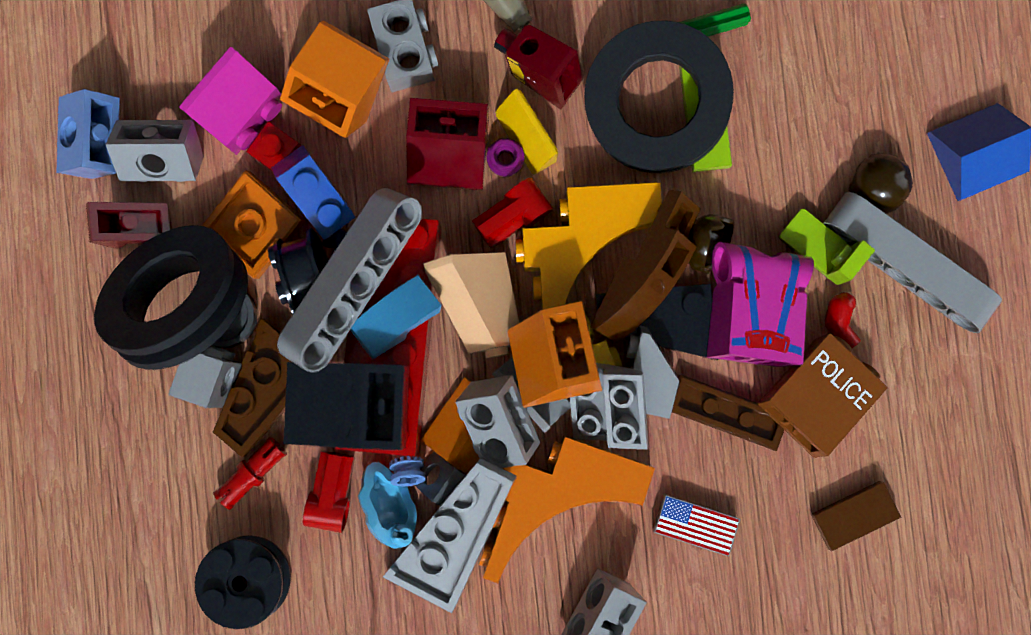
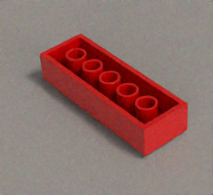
M420 220L417 228L359 317L385 296L417 275L435 296V289L425 272L424 263L439 259L442 227L438 220ZM433 317L409 331L405 340L373 360L349 330L344 363L406 365L410 367L406 448L402 450L335 447V449L413 457L419 454Z

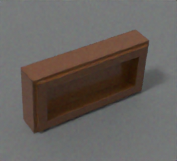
M878 481L811 514L827 549L830 551H834L902 518L885 483L882 481Z

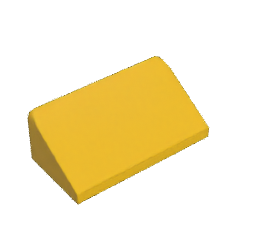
M515 89L496 110V117L509 138L519 143L522 147L524 162L534 175L557 161L558 150L521 90Z

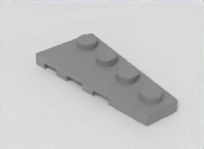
M480 458L388 569L383 578L452 613L516 479V475Z

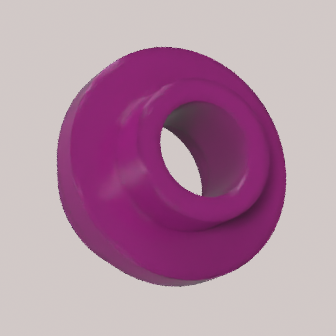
M502 138L496 140L487 151V164L496 175L502 177L515 175L524 164V151L520 144L512 139ZM509 153L512 155L513 160L509 164H502L498 160L500 154Z

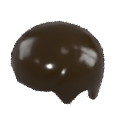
M884 153L870 155L869 158H865L856 168L854 178L849 185V192L861 196L885 214H888L900 207L910 195L913 179L909 166L894 155Z
M708 214L695 220L687 237L697 247L688 263L692 269L710 273L708 269H712V254L715 245L718 242L731 243L734 231V221L732 219Z

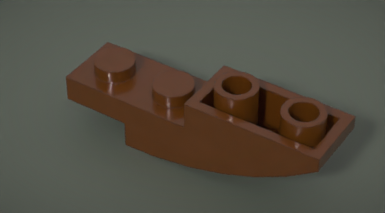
M668 190L662 205L658 209L650 231L641 245L637 258L623 257L618 270L613 276L609 289L596 312L590 327L612 342H620L653 313L675 286L697 248L687 237L701 209L682 191Z

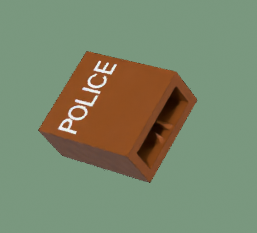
M831 333L816 338L804 351L803 364L790 366L757 403L813 458L828 457L888 388L879 379L880 374L875 368L859 361L851 353L850 345L842 338L833 336Z

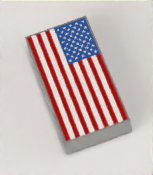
M664 494L653 532L729 557L740 519Z

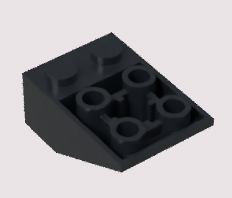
M287 362L283 444L353 449H405L407 442L410 367L406 365L328 363L317 372H309L293 362Z

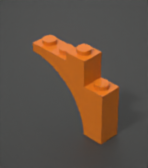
M564 435L561 443L554 441L547 459V463L553 465L551 472L530 464L502 468L516 475V479L505 500L508 501L506 507H502L493 528L498 529L494 544L486 542L479 562L480 566L486 567L483 579L498 584L504 568L519 545L536 528L559 513L577 506L604 501L627 502L643 506L655 468Z

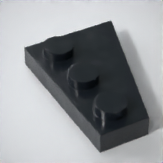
M711 284L673 287L662 303L639 325L649 329L659 347L715 361L718 360L707 358L712 311ZM606 293L595 294L596 312ZM639 326L624 339L629 340L630 335L637 336Z

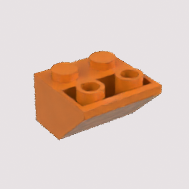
M323 20L319 22L289 67L280 100L346 138L367 122L389 58Z
M582 301L541 310L507 330L523 408L602 391Z

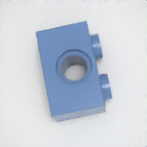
M87 89L59 97L56 173L89 179L116 174L106 142L116 120H119V97Z

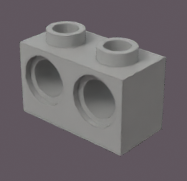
M397 0L368 8L367 11L378 51L389 58L385 76L391 92L435 81L432 68L439 65L433 44L425 46L422 32L429 31L423 9L415 10L412 0ZM398 21L409 23L408 28L403 32L391 30L392 25ZM408 56L419 58V63L413 68L407 69L401 66L402 60Z
M507 375L471 382L455 403L459 417L464 421L472 439L474 451L479 455V458L500 468L526 465L539 446L540 441L527 409L523 408L521 395L513 376Z
M597 568L561 635H629L647 602L630 583Z

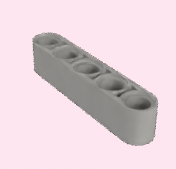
M381 188L371 196L281 332L278 339V349L285 358L309 372H317L329 363L421 220L422 209L416 199L389 188Z
M845 192L823 223L849 245L864 240L875 249V252L867 261L954 323L970 332L980 333L1002 302L999 294L855 193Z

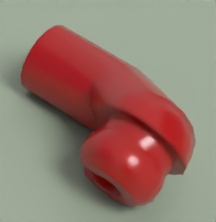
M842 292L830 300L826 312L825 325L833 336H838L845 340L852 349L861 342L859 336L849 325L853 310L856 307V299L852 294Z

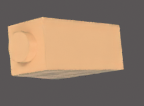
M506 252L451 254L424 263L425 272L468 353L485 351L486 358L509 354L508 347H510L507 330L519 324Z

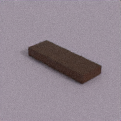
M684 375L678 376L679 385L672 413L773 451L778 450L784 429L756 402Z

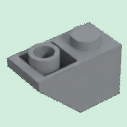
M639 326L637 336L630 335L627 346L626 358L631 359L629 368L644 372L646 414L670 419L679 379L649 329Z

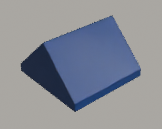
M999 103L927 133L957 201L1030 171L1031 126Z

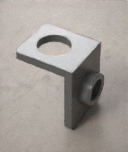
M432 452L424 463V467L420 469L425 473V481L415 486L432 502L441 506L464 479L466 474L453 467L436 452ZM439 466L440 474L433 484L427 485L429 472L434 467Z

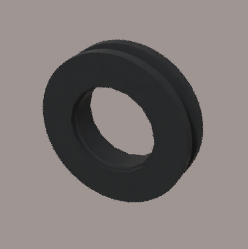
M650 21L637 24L613 37L594 59L586 79L584 92L587 119L603 149L621 164L646 173L678 171L691 166L705 157L722 137L732 111L734 96L733 79L729 65L720 49L710 38L697 29L673 21ZM664 60L678 64L691 74L698 88L699 102L695 115L684 128L671 135L653 137L637 132L626 123L620 111L619 96L624 81L633 70L647 62Z
M189 225L162 232L134 249L110 274L100 291L95 306L94 322L96 331L108 346L137 368L160 370L184 363L215 343L235 320L244 303L248 289L246 266L222 236L211 228ZM199 271L197 283L186 300L175 310L163 317L144 322L148 306L159 291L169 282L180 276Z

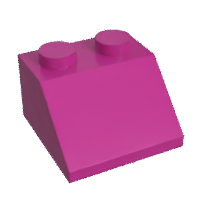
M230 46L181 103L179 108L237 155L241 150H246L250 147L258 135L257 131L265 121H271L278 115L282 108V101L280 100L281 93Z

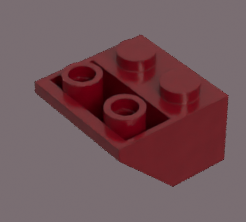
M410 98L406 133L407 184L483 190L489 125L488 104Z

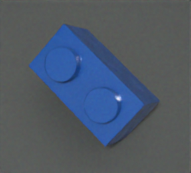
M304 145L271 167L277 181L324 240L356 217Z

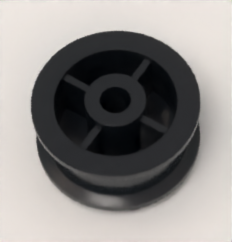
M313 228L307 229L306 236L288 242L278 238L274 240L272 246L267 247L271 264L274 269H277L280 278L279 281L275 282L278 297L283 305L289 304L292 315L329 261L322 242Z
M254 535L231 539L214 547L202 559L195 576V594L198 604L210 620L222 627L229 629L253 627L272 615L284 603L291 584L290 566L282 550L268 539ZM242 576L247 580V585L242 582Z

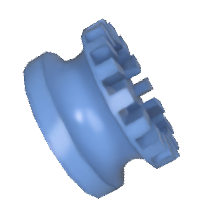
M403 456L400 459L395 458V460H391L389 462V469L394 474L390 476V483L395 486L405 487L424 482L425 473L420 470L424 467V459H421V457L417 458V456L412 458L407 456V460H405Z

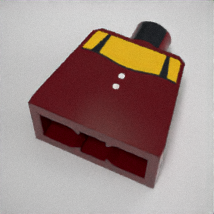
M532 25L524 26L519 35L505 28L495 40L494 48L505 54L511 74L560 110L583 81L577 50Z

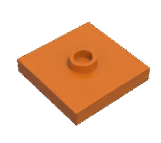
M245 170L202 226L211 228L220 234L230 248L242 259L247 273L253 279H260L271 265L267 247L272 246L274 240L281 238L284 242L290 241L306 220L251 171Z

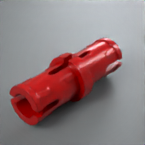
M269 437L247 461L242 460L236 466L238 470L219 489L213 492L217 500L221 497L223 498L220 502L221 505L231 510L253 486L259 487L265 481L263 476L287 455L283 447L278 448L280 444L275 439Z

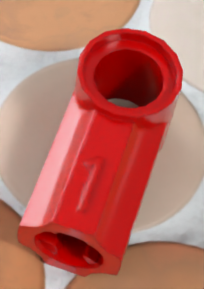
M529 177L510 189L504 195L502 201L482 213L472 222L484 241L492 249L521 228H528L539 222L554 208L533 178Z
M321 451L314 488L309 493L304 508L303 526L343 533L350 508V499L347 497L355 457L336 452Z

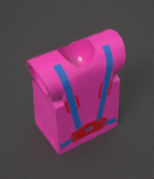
M718 242L712 254V270L717 285L713 293L707 358L772 367L802 365L804 360L807 293L804 290L812 277L814 269L813 258L785 252L769 256L753 247Z

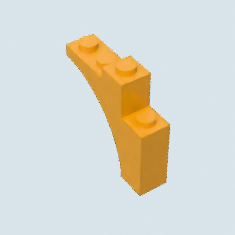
M661 183L569 187L566 191V199H559L560 222H567V226L523 229V239H515L516 262H524V272L539 271L540 276L533 277L534 300H541V310L565 305L569 291L579 273L597 253L609 244L636 231L651 228L658 209L662 205Z

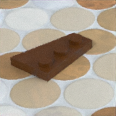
M262 318L255 330L257 333L250 350L244 356L243 366L236 383L228 394L213 430V433L240 457H246L285 412L287 362L292 361L285 358L279 352L278 339L281 333Z

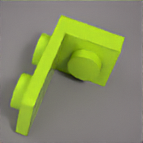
M806 209L799 210L779 234V239L798 255L812 257L814 268L835 285L851 281L875 252V249L864 240L849 245Z

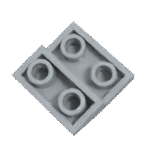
M596 363L602 391L570 398L573 438L607 441L608 448L647 450L648 431L644 372L616 365Z

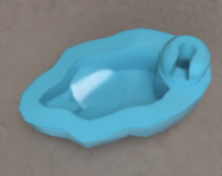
M372 462L363 472L361 489L358 494L361 508L365 513V523L373 536L382 544L394 549L403 548L411 543L417 523L415 504L411 499L407 486L392 485L390 483V476L393 473L383 464Z

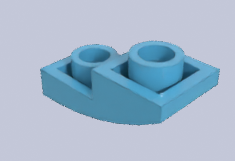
M417 275L385 296L357 318L350 331L373 360L405 340L409 331L438 314L442 305Z

